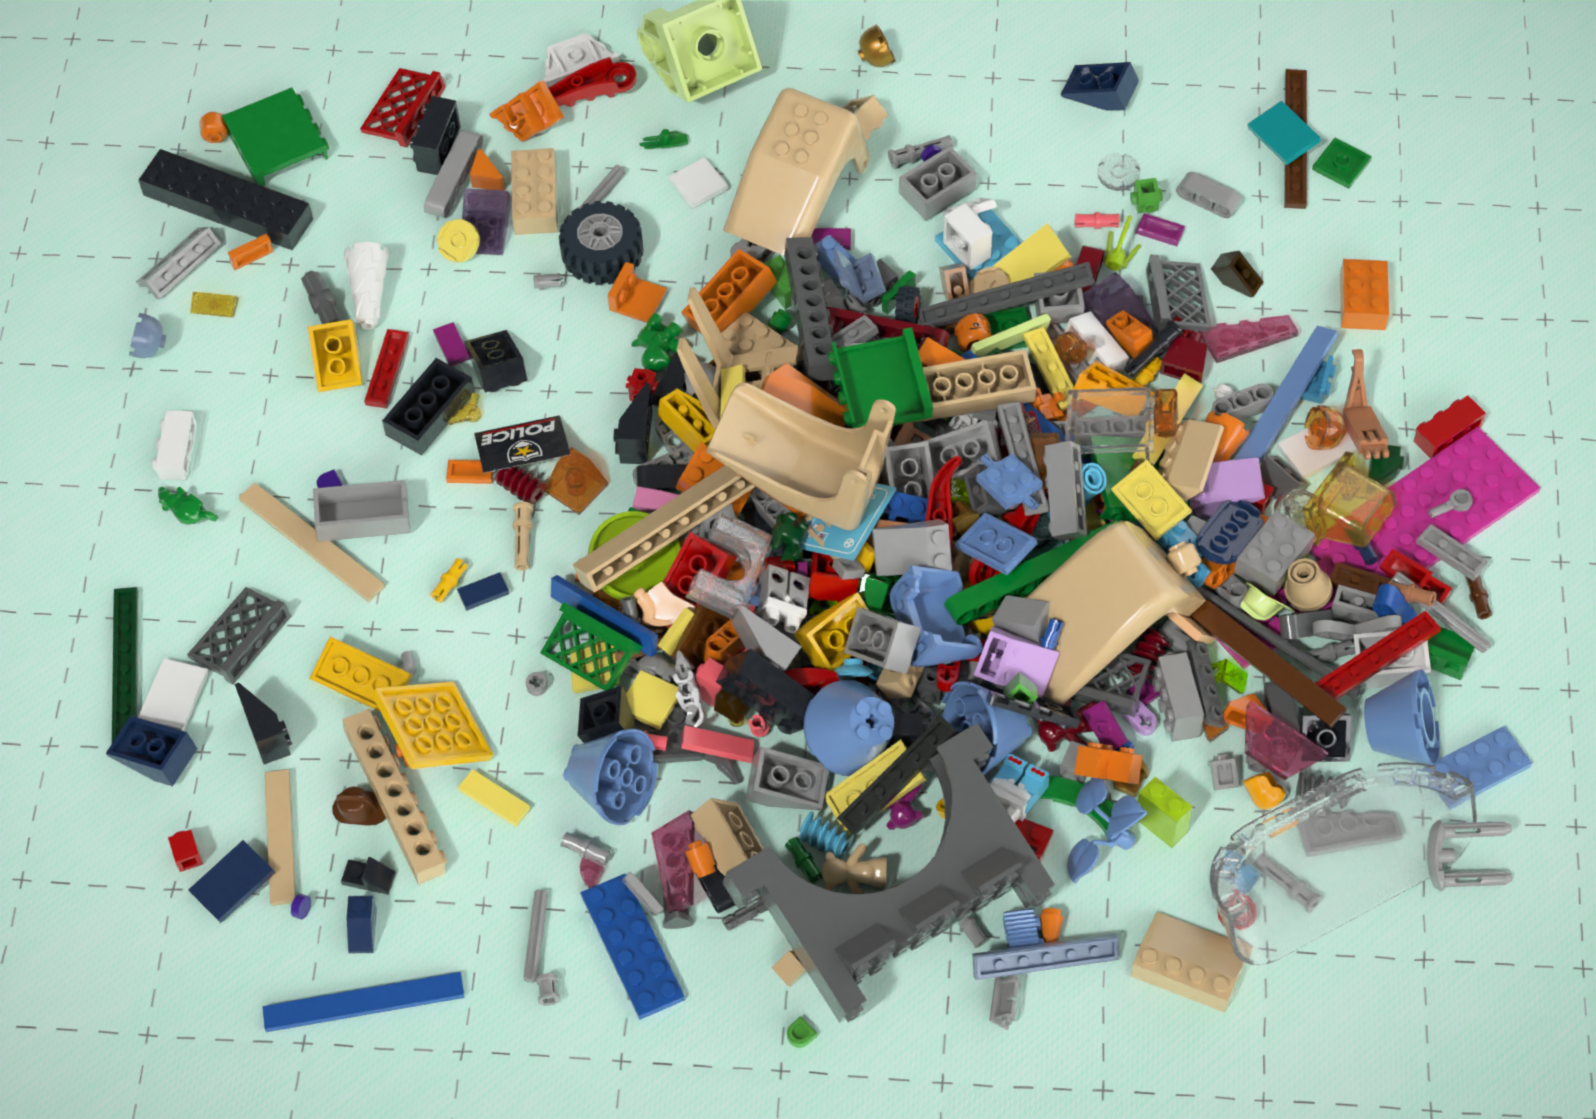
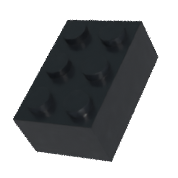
M431 96L429 104L426 103L422 120L418 121L416 136H413L410 142V148L413 149L414 153L413 162L416 163L418 172L438 175L461 128L456 100Z

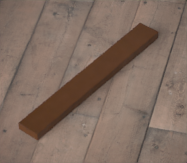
M1285 69V104L1306 124L1307 70ZM1307 152L1288 165L1284 163V208L1306 209Z
M1205 598L1206 601L1190 615L1191 618L1332 728L1347 711L1346 707Z

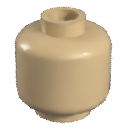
M1183 541L1168 549L1170 552L1167 554V560L1178 574L1184 573L1185 577L1198 571L1196 566L1200 565L1202 560L1192 543L1186 544Z

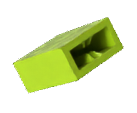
M1154 777L1139 792L1138 802L1148 814L1138 822L1169 847L1173 848L1188 833L1193 806L1158 778Z

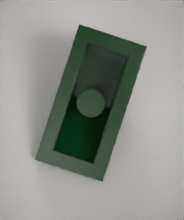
M1388 445L1389 458H1383L1380 454L1379 459H1374L1371 455L1366 493L1371 494L1396 478L1398 469L1402 470L1404 456H1400V446Z

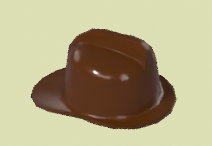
M353 786L344 789L337 795L332 806V813L335 819L344 824L371 826L382 823L386 819L374 792L364 791L360 787Z

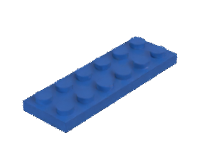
M624 873L584 890L580 894L637 1017L641 1020L685 1001V996L638 899L622 882V879L626 876Z

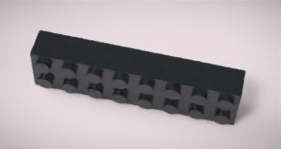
M159 149L138 179L143 196L257 238L267 234L271 243L292 251L313 220L310 204L163 149Z

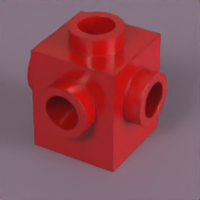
M634 368L632 376L629 375L626 380L630 401L634 400L645 383L651 384L653 400L655 390L659 385L656 372H652L649 369Z

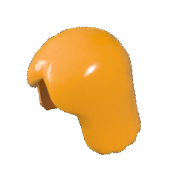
M1269 772L1257 774L1243 780V785L1251 800L1259 809H1272L1278 806L1285 798L1284 787L1277 784Z

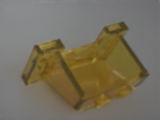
M1345 451L1303 507L1306 528L1315 534L1313 545L1318 546L1323 539L1366 547L1375 533L1380 530L1385 519L1391 515L1397 502L1395 493L1392 490L1359 472L1354 453Z

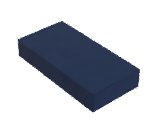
M500 572L457 589L466 611L509 594V590Z

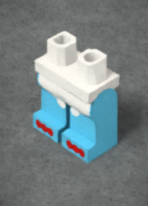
M1009 753L1004 759L1003 766L997 775L993 777L989 785L1015 823L1018 819L1021 821L1025 819L1026 814L1049 787V773L1032 764L1028 766V762Z

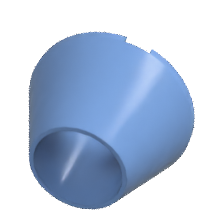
M1415 670L1367 698L1364 704V720L1367 738L1373 751L1427 766H1434L1438 763L1440 754L1439 722L1434 719L1433 707H1436L1430 681L1424 670Z

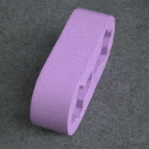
M1139 699L1136 705L1135 717L1120 713L1127 723L1140 735L1149 736L1154 733L1157 719ZM1142 720H1143L1145 723L1149 721V722H1150V726H1148V725L1142 726V725H1141Z

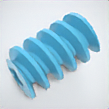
M811 811L800 828V840L802 842L808 840L809 846L813 847L816 845L818 851L824 850L825 854L832 852L835 858L841 859L850 849L854 835L846 839V830L840 835L837 834L839 826L836 825L830 830L831 822L827 821L824 825H821L822 817L819 816L814 821V812Z

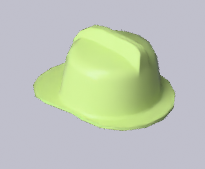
M1246 582L1249 589L1240 606L1257 620L1270 619L1282 608L1295 613L1293 609L1264 595L1253 585Z

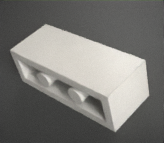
M166 410L165 418L161 419V438L157 439L158 454L153 459V469L157 471L159 479H187L197 425L193 411Z

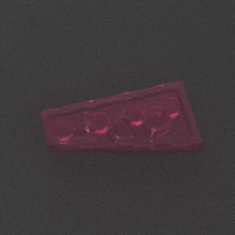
M1289 315L1260 318V321L1256 322L1242 320L1239 321V324L1232 325L1217 323V326L1211 327L1210 331H1198L1202 335L1203 342L1208 345L1207 348L1216 363L1298 336V330Z
M690 810L651 833L668 913L674 911L682 912L694 905V873L684 852L688 850V844L695 842V823L690 816L693 814Z

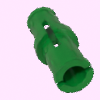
M798 837L789 839V843H786L785 847L793 856L796 867L803 871L809 883L815 884L820 881L819 878H822V873L815 865L812 854L806 851Z

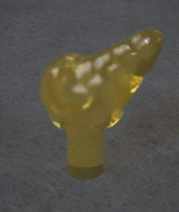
M471 393L469 403L448 420V424L479 421L482 416L481 410L477 406L480 395Z

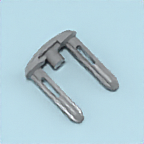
M1437 820L1431 826L1427 842V865L1433 886L1439 891H1443L1444 887L1496 886L1512 882V874L1506 871L1444 873L1442 870V863H1453L1455 860L1453 848H1442L1443 838L1505 836L1512 832V826L1506 822L1443 824L1441 820ZM1477 828V831L1454 832L1455 829ZM1478 877L1477 880L1455 881L1456 878Z

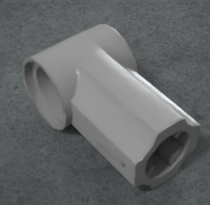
M1167 619L1158 633L1165 637L1170 647L1162 646L1161 648L1165 650L1173 649L1178 653L1187 652L1189 659L1186 641L1194 639L1171 619Z

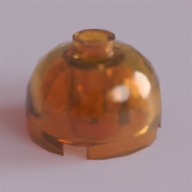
M1317 405L1318 407H1312L1307 414L1304 428H1308L1309 436H1305V441L1311 450H1331L1341 443L1346 435L1347 426L1342 414L1338 410L1330 406Z

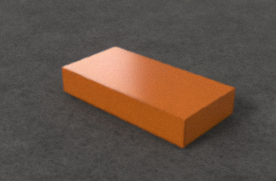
M264 234L229 251L228 256L231 266L234 270H237L272 253L273 248L270 238L267 234Z
M448 460L447 483L492 484L493 471L483 473L480 460Z

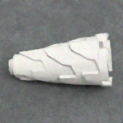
M358 242L353 244L352 250H350L349 246L345 249L344 260L346 261L347 275L354 301L356 321L363 329H372L378 324V319H380L384 276L386 274L387 262L389 261L388 249L385 246L383 250L380 249V244L375 242Z

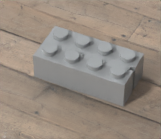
M405 480L313 489L315 529L318 542L410 533Z

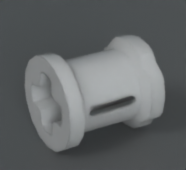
M541 974L536 977V983L539 985L540 996L538 997V1003L540 1005L550 1006L560 1002V995L557 994L556 983L558 978L556 974Z

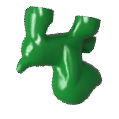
M653 313L649 317L646 326L639 332L637 339L631 343L632 347L642 346L647 348L642 354L641 362L644 369H649L652 372H659L668 367L671 361V356L668 352H677L679 340L674 337H678L683 332L682 328L674 322H671L668 326L661 323L663 319L657 313Z

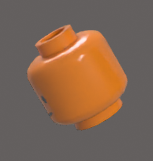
M208 112L201 117L199 126L203 140L209 143H218L226 139L228 127L221 113Z

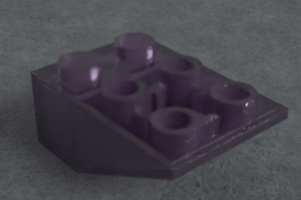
M464 188L462 219L472 223L478 231L480 243L476 254L503 256L510 214L511 195L508 191Z
M1114 272L1082 294L1085 307L1084 313L1091 311L1117 343L1118 341L1106 325V321L1122 310L1150 328L1152 332L1155 331L1154 321L1131 286L1117 272Z

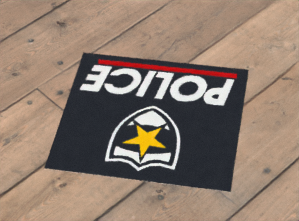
M560 415L474 433L483 473L571 455Z

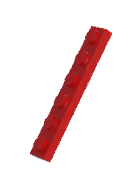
M1425 610L1315 684L1337 700L1439 633L1440 626Z

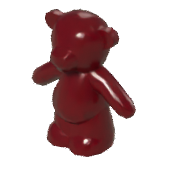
M1069 699L1064 704L1070 706L1071 700ZM1093 701L1076 711L1080 719L1077 729L1072 727L1064 729L1053 722L1037 720L1039 738L1047 746L1049 752H1054L1056 745L1064 738L1068 742L1074 741L1088 746L1087 742L1076 734L1093 732L1082 713L1095 705Z

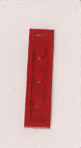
M387 329L364 400L365 405L387 409L410 337L409 332Z

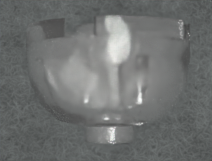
M1301 488L1289 489L1277 498L1273 513L1276 510L1309 531H1312L1319 523L1321 505L1313 493Z

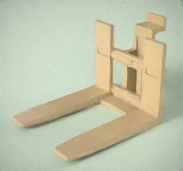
M692 287L689 289L687 300L717 366L713 387L684 337L679 338L677 353L706 416L713 428L716 429L720 420L722 369L743 364L745 373L763 370L761 380L745 382L760 389L765 377L774 372L775 368L781 367L785 363L790 366L797 365L800 347L795 345L732 355L696 288Z

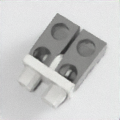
M769 564L759 576L761 595L758 614L762 615L763 620L771 626H776L780 621L784 623L786 632L795 633L801 621L807 615L806 607L810 578L794 572H790L788 575V570ZM772 574H778L780 577L778 579L772 578ZM793 581L801 582L800 586L794 585Z

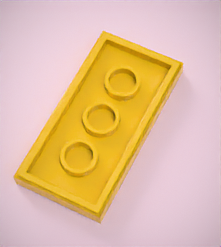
M330 636L309 679L380 712L372 696L374 689L406 686L413 675Z

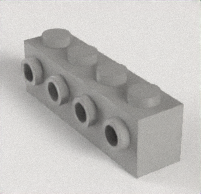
M1072 441L1046 445L1043 460L1047 469L1045 484L1049 496L1047 499L1050 512L1049 531L1052 537L1061 541L1086 537L1087 528L1080 445Z

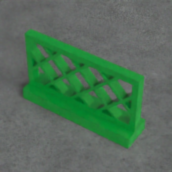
M563 602L559 609L563 613L540 654L604 691L614 688L633 653L638 655L643 646ZM570 621L572 632L563 634L566 622ZM588 632L589 641L580 644L579 634ZM574 637L575 646L566 650L565 640ZM605 641L606 651L597 654L595 644ZM560 643L561 652L554 655L550 654L549 652L553 645ZM590 647L592 656L583 659L581 650ZM623 651L624 655L621 660L614 663L612 654ZM576 652L577 662L568 664L567 655ZM607 656L609 666L599 669L598 659ZM593 661L594 671L585 674L584 664ZM610 671L611 677L605 686L602 684L600 674Z

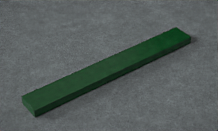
M137 587L114 589L112 743L130 716L137 717Z

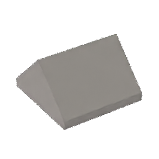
M1006 595L992 619L993 624L996 628L1041 644L1040 637L1044 636L1048 625L1050 602Z

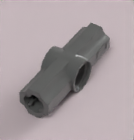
M313 270L306 272L301 281L308 294L310 305L314 313L318 314L321 323L342 321L336 309L333 295L330 289L326 288L319 272H314Z

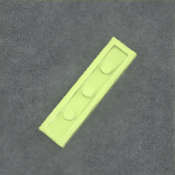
M1048 314L1038 316L973 343L970 351L980 358L995 348L999 350L1008 348L1024 341L1023 334L1043 326L1047 331L1051 318Z

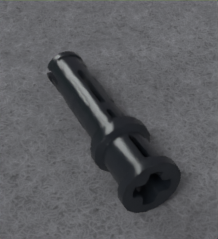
M1169 320L1167 326L1160 333L1153 335V341L1124 367L1126 373H1131L1130 376L1135 378L1162 350H1167L1175 338L1183 335L1182 329L1174 321Z

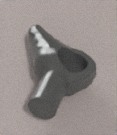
M709 754L704 755L703 760L715 764L717 769L733 783H740V778L734 765L735 760Z

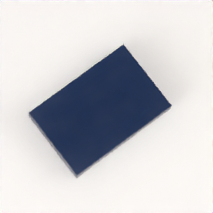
M242 840L190 887L188 891L221 924L275 874V871Z

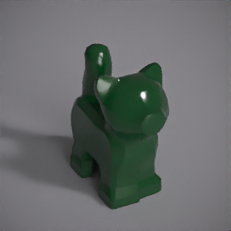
M792 512L778 515L776 517V524L772 529L773 543L771 548L776 550L780 547L781 543L786 545L781 561L801 560L803 557L801 543L804 531L808 529V525L803 521H800L797 527L792 523L796 520L797 516Z

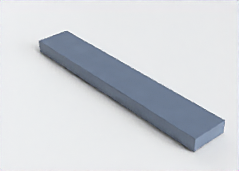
M1116 934L973 953V977L975 980L1119 960L1118 936Z

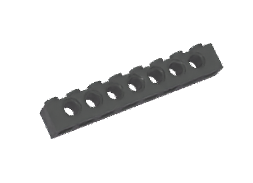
M812 237L786 238L784 256L806 377L812 381L834 380L833 372H835V367L829 363L828 352L831 351V342L835 341L831 339L833 338V327L828 323L830 321V311L825 307L827 305V295L822 292L824 290V279L819 276L821 274V263L816 260L818 259V248L814 246Z

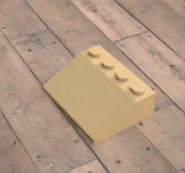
M1156 912L1133 962L1131 977L1225 1013L1249 953L1250 946Z

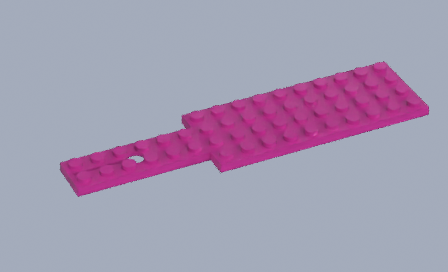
M1476 427L1314 537L1313 546L1309 553L1318 561L1316 563L1329 578H1331L1336 562L1388 577L1379 567L1392 548L1424 568L1429 569L1441 561V559L1418 545L1416 541L1430 524L1464 545L1539 493L1540 487L1479 427ZM1458 489H1464L1472 496V505L1467 511L1460 512L1452 509L1434 518H1430L1428 514L1429 509L1449 501L1450 495ZM1358 520L1365 535L1370 537V544L1379 557L1375 564L1366 566L1359 551L1354 549L1352 545L1353 540L1345 529V525L1348 522ZM1285 584L1274 597L1270 594L1268 595V597L1293 609L1295 613L1303 612L1293 608L1288 603L1284 590ZM1332 587L1333 591L1330 600L1320 609H1332L1337 588ZM1275 615L1267 620L1255 619L1280 635L1279 618ZM1255 633L1252 634L1271 650L1276 648ZM1216 638L1243 669L1250 666L1248 662Z

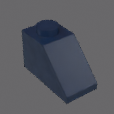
M348 896L346 921L349 954L374 953L377 907L373 896Z

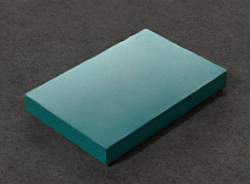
M1282 101L1247 124L1248 129L1286 165L1321 142L1320 136Z

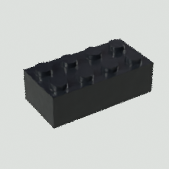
M435 358L382 420L385 435L422 456L475 393L472 377Z
M752 649L728 658L716 680V683L721 685L725 692L739 698L743 705L753 708L764 720L775 724L782 733L790 735L804 730L805 712L810 700L815 695Z

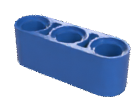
M1382 584L1378 587L1372 608L1379 618L1399 615L1402 619V625L1418 616L1395 586Z

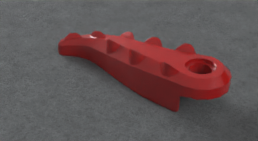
M607 57L575 71L548 89L558 106L566 105L573 107L576 101L581 99L593 101L598 95H606L612 98L615 96V93H622L632 89L637 81V73L631 64L625 62L613 63L611 57ZM618 76H626V79L622 82L615 81Z
M955 456L947 461L934 477L929 490L925 521L940 519L948 524L950 552L953 534L950 483L953 474L961 465L962 459L960 456Z
M1046 488L1044 489V493L1047 500L1049 496L1048 489ZM1021 503L1014 512L1005 514L1004 521L1032 535L1041 513L1025 516ZM974 559L969 568V580L971 585L974 586L1001 572Z

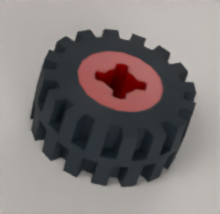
M899 287L895 303V320L918 324L919 315L917 309L921 306V295L918 287Z

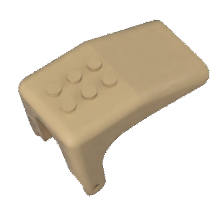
M783 89L779 93L750 152L723 228L724 232L783 256L786 238L811 237L829 195L846 163L853 159L856 171L859 173H863L868 165L870 158L869 150L856 115L851 111L796 89Z
M739 383L734 387L706 452L780 503L844 530L852 531L860 525L883 469L896 408L889 401L876 400L873 403L868 421L864 426L853 429L843 428L810 415L749 383Z

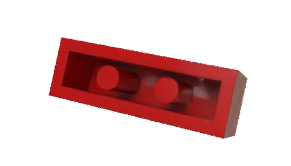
M1468 395L1461 400L1457 399L1446 410L1438 411L1428 422L1420 423L1415 430L1413 442L1431 459L1476 427L1480 428L1483 426L1486 412Z

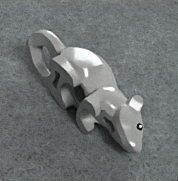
M678 650L675 663L677 674L673 676L674 681L678 684L676 697L681 708L687 712L686 726L697 728L704 720V712L701 708L702 694L696 684L695 675L692 671L695 668L694 665ZM699 710L700 718L695 722L693 719Z
M659 654L652 657L646 655L639 660L632 659L623 671L625 675L635 679L638 674L629 668V666H633L638 672L642 670L668 683H676L673 679L674 674H677L675 665Z

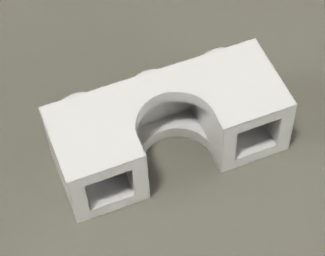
M1092 312L1070 318L1064 335L1076 349L1087 346L1095 350L1089 365L1098 361L1114 371L1122 373L1129 357Z

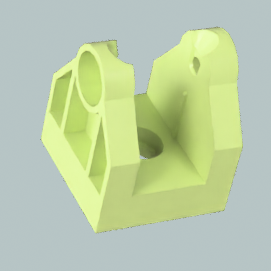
M697 0L672 12H668L660 7L644 14L641 28L637 30L639 44L647 60L653 65L668 90L688 103L762 70L741 0ZM704 34L715 47L714 51L708 56H704L698 51L699 40Z

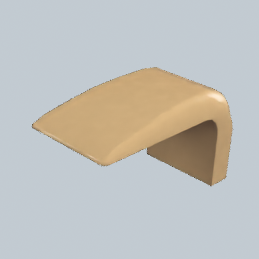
M1121 521L1107 526L1081 546L1026 597L1050 602L1048 623L1050 617L1064 622L1057 639L1058 646L1054 648V650L1060 653L1043 696L1062 704L1066 703L1158 619L1172 612L1190 616L1206 601L1189 579L1185 577L1184 573L1180 575L1174 570L1167 560V553L1146 530L1128 521Z

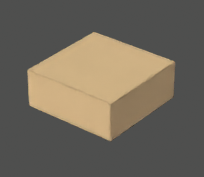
M790 950L772 967L786 985L790 987L806 972L799 958Z

